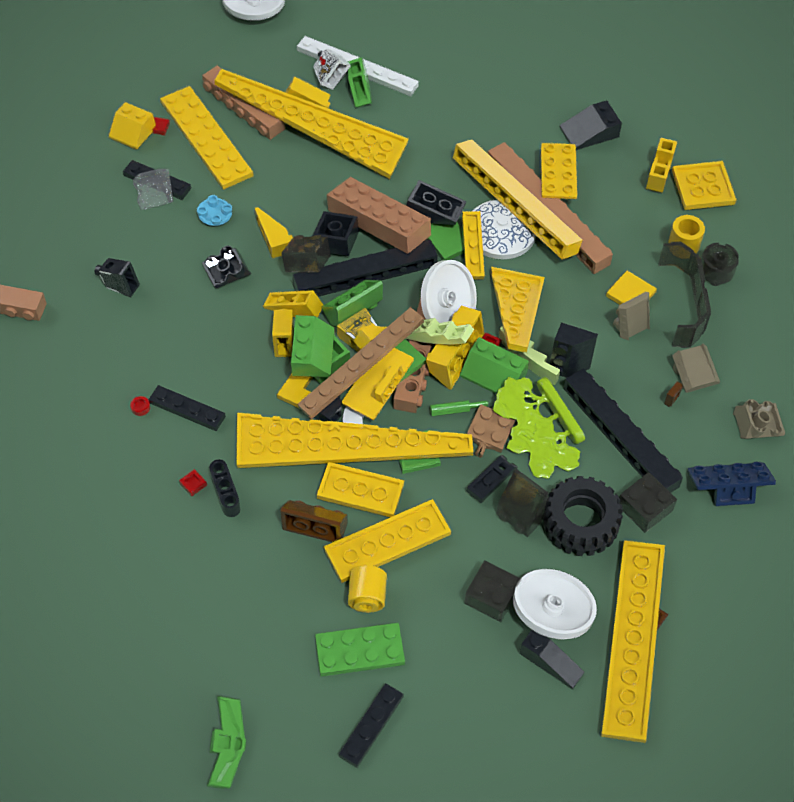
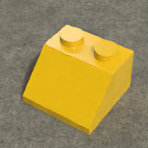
M125 102L115 113L109 138L137 150L153 132L152 129L155 127L153 113Z

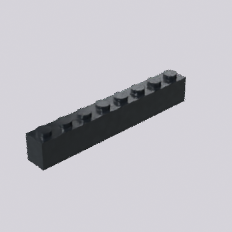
M431 239L423 241L409 254L398 248L387 249L382 252L300 271L293 274V284L296 291H314L320 297L351 289L364 280L382 281L429 269L437 263L438 255Z
M583 368L565 379V392L661 499L680 487L683 479L680 471L674 468L669 463L667 457L656 449L655 444L646 438L641 428L636 427L629 415L619 408L617 402L607 395L606 390L596 383L590 373H587Z

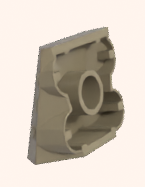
M646 291L618 306L616 310L618 317L614 320L613 325L620 332V338L629 340L631 336L645 329L650 330L649 292Z
M705 344L682 351L678 350L672 355L674 359L673 370L677 375H680L681 384H683L682 386L686 393L720 383Z
M748 399L743 405L735 407L733 415L736 416L741 433L740 438L748 439L785 435L776 403L764 401L762 404H759L754 399Z

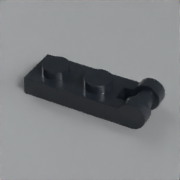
M504 455L499 456L467 487V492L482 503L509 476L516 472L518 466L508 462Z

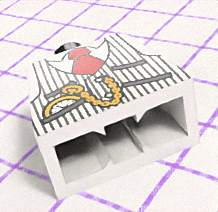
M325 49L318 52L317 56L319 59L314 64V69L320 84L333 90L351 65L338 53Z

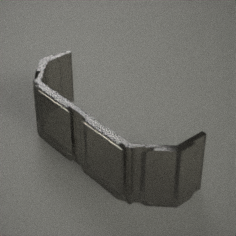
M682 242L664 243L658 266L674 265L690 276L698 321L694 325L677 326L672 347L691 348L701 335L704 334L711 316L708 292L704 285L705 276L702 260L699 254L694 253L690 247Z

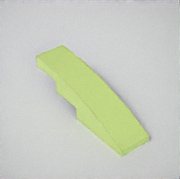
M435 318L425 319L424 323L405 339L432 344H462L467 342L474 329L470 324L456 326L453 321L439 323Z
M501 326L499 338L502 339V344L506 349L529 360V370L541 378H548L551 384L555 385L559 379L560 369L546 363L547 356L534 350V342L531 340L527 353L508 349L504 329Z

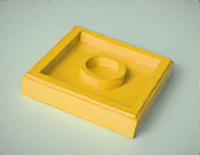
M627 270L608 290L606 297L621 305L647 291L649 292L650 300L656 293L657 288Z

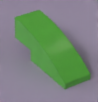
M360 57L347 61L351 65L348 69V78L355 107L358 108L371 104V91L364 60Z

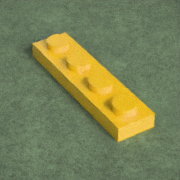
M463 211L465 267L469 270L473 279H484L480 211Z

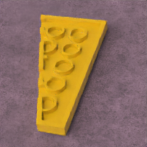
M491 267L492 281L508 349L527 353L545 277Z

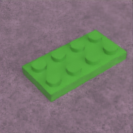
M399 623L315 634L321 677L405 665Z

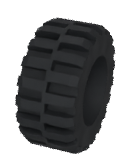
M577 476L576 479H573V477L565 479V483L560 481L556 484V488H552L546 500L543 521L544 529L548 532V538L550 541L555 540V546L559 549L563 547L566 553L571 554V552H575L576 556H583V553L591 556L595 554V551L601 553L605 551L606 547H610L613 544L622 522L623 508L620 504L619 496L617 494L613 495L614 490L610 486L607 488L605 482L601 480L599 482L595 481L593 477L586 479L583 476ZM575 505L587 506L599 515L601 522L590 527L579 526L572 523L566 517L564 511Z

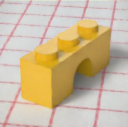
M660 138L646 189L663 193L677 141Z

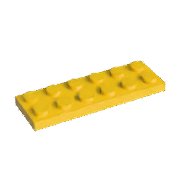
M432 499L324 546V551L340 582L343 583L350 580V571L353 568L359 566H382L451 535V530Z

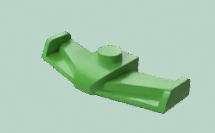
M219 696L217 700L219 703L221 730L214 729L212 731L210 753L219 755L207 787L226 789L230 788L240 759L245 751L246 738L244 735L240 700Z

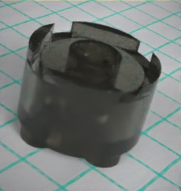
M712 243L705 248L698 271L713 286L725 284L731 281L735 275L739 263V254L731 245Z

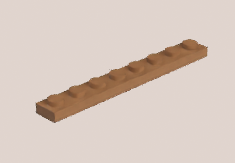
M410 307L300 401L298 407L312 420L393 348L422 325L424 318Z

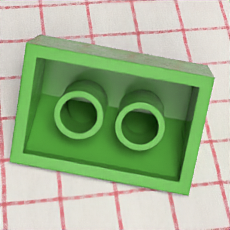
M364 280L321 306L330 325L337 326L364 308H375L378 302L383 300V283L380 280Z
M296 315L291 359L292 376H331L335 329L316 316Z
M479 337L469 351L460 377L497 394L498 389L504 387V381L508 377L518 380L526 376L529 360Z

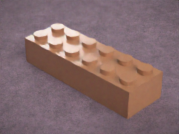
M349 177L327 194L328 211L358 216L359 228L407 254L431 236V219L352 177Z

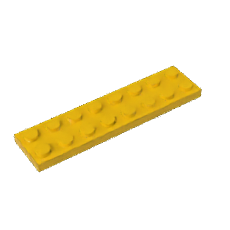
M190 86L160 98L161 104L223 190L253 177L251 168Z

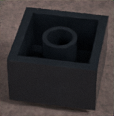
M323 211L313 234L315 251L349 256L359 234L358 216Z

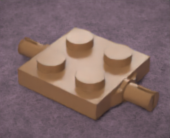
M480 404L467 434H472V440L479 445L475 455L478 457L480 452L479 457H483L485 449H493L501 453L516 419L503 418L494 412L493 409Z

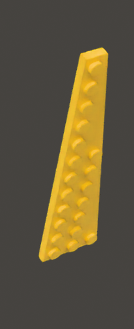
M221 69L215 78L214 85L389 179L408 144L409 139L227 70Z
M237 413V468L473 456L472 434L442 433L439 431L421 432L417 431V429L400 430L397 427H390L389 429L378 428L376 425L334 421L324 422L321 420L304 421L299 418L282 419L280 416L262 417V415Z

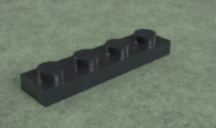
M131 160L123 170L125 177L180 200H183L191 190V184L134 160Z
M160 385L156 387L148 399L149 403L214 431L218 430L226 417L225 413Z
M385 683L339 752V757L358 768L403 699L404 694Z

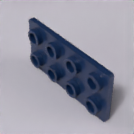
M758 461L749 464H715L714 466L705 467L698 465L688 468V474L697 490L715 489L714 504L716 506L755 504L757 486L776 484V480L766 464Z

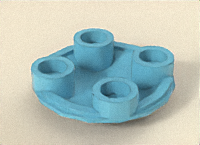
M210 195L208 199L201 202L198 206L197 215L205 224L211 226L222 225L231 218L232 206L216 195Z

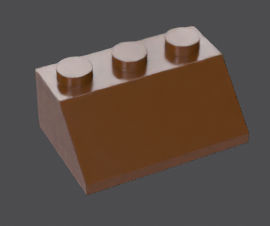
M288 500L281 508L282 527L285 531L332 543L342 539L348 523L347 514H344L342 511L328 510L319 505H308L299 500Z

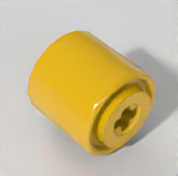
M682 215L676 218L669 236V249L679 257L686 258L697 254L705 233L704 223L693 215Z
M373 566L353 568L350 571L348 605L354 610L366 613L382 610L385 607L387 573Z

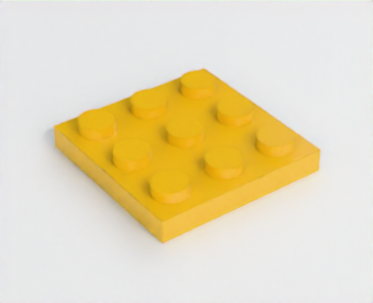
M723 161L672 167V173L684 210L735 205L736 197Z

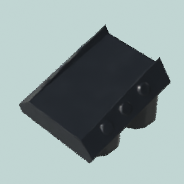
M229 245L224 246L220 250V255H211L202 262L216 289L251 274L237 248H232Z

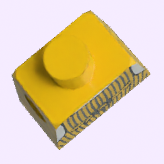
M364 308L337 325V336L359 352L361 349L353 341L358 335L356 332L364 325L368 326L373 323L377 326L367 309Z

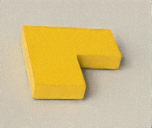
M291 373L278 392L277 398L299 408L298 403L311 393L306 390V387L313 377L292 376Z

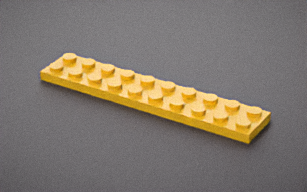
M624 540L602 737L646 743L665 545Z

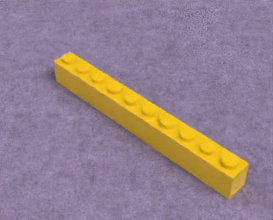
M473 140L456 144L453 159L561 259L578 254L583 240Z

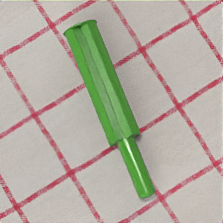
M469 400L434 404L430 405L431 416L468 412L470 408H478L480 404L488 406V401L469 403Z

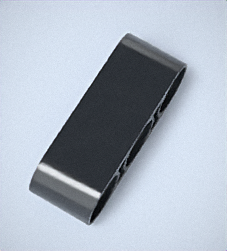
M214 460L211 462L209 469L222 511L227 517H235L240 513L241 509L239 497L228 466L223 460Z

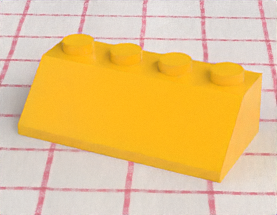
M462 305L453 314L451 321L456 326L470 324L474 330L467 342L462 344H435L434 349L428 353L426 358L429 372L450 390H452L460 377L469 351L479 337L482 338L485 334L481 311Z

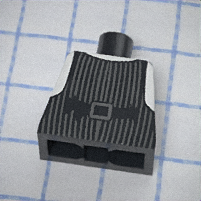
M108 258L103 265L95 267V275L101 276L105 287L131 298L140 286L133 266L129 261Z

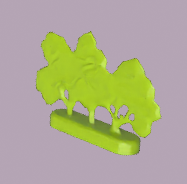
M508 377L504 381V387L498 389L497 400L494 402L493 411L503 418L516 419L518 422L517 426L512 427V439L509 440L507 449L518 454L524 452L531 453L528 465L533 475L538 478L549 479L554 472V466H558L566 471L578 467L580 451L575 447L569 446L566 443V437L569 436L573 443L579 444L585 441L584 433L548 378L543 377L537 381L538 390L542 395L537 396L531 391L533 385L529 378L523 377L516 380ZM528 391L530 394L526 395L524 392ZM532 397V400H536V402L527 403L524 401V398ZM543 402H547L554 413L548 418L543 417L539 412V406ZM558 419L565 432L556 433L553 420ZM561 439L562 442L560 444H557L556 441Z

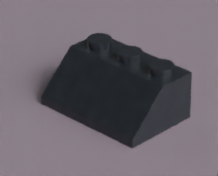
M561 322L554 339L550 365L560 369L559 376L567 378L583 368L585 370L590 369L598 334Z

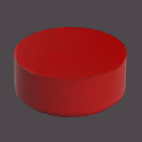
M135 397L130 403L132 413L137 416L146 415L150 411V403L146 397Z

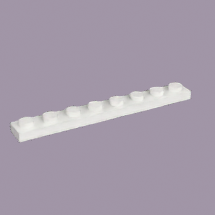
M306 36L297 45V51L319 59L317 56L318 52L325 49L338 53L346 61L359 58ZM364 60L367 76L371 81L411 96L419 86V81Z

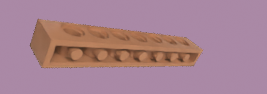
M420 298L417 313L425 320ZM409 340V343L425 358H427L429 352H432L433 345H435ZM427 363L397 385L394 396V409L416 413L418 406H422L423 395H421V392L426 390L427 380H425V376L430 374Z

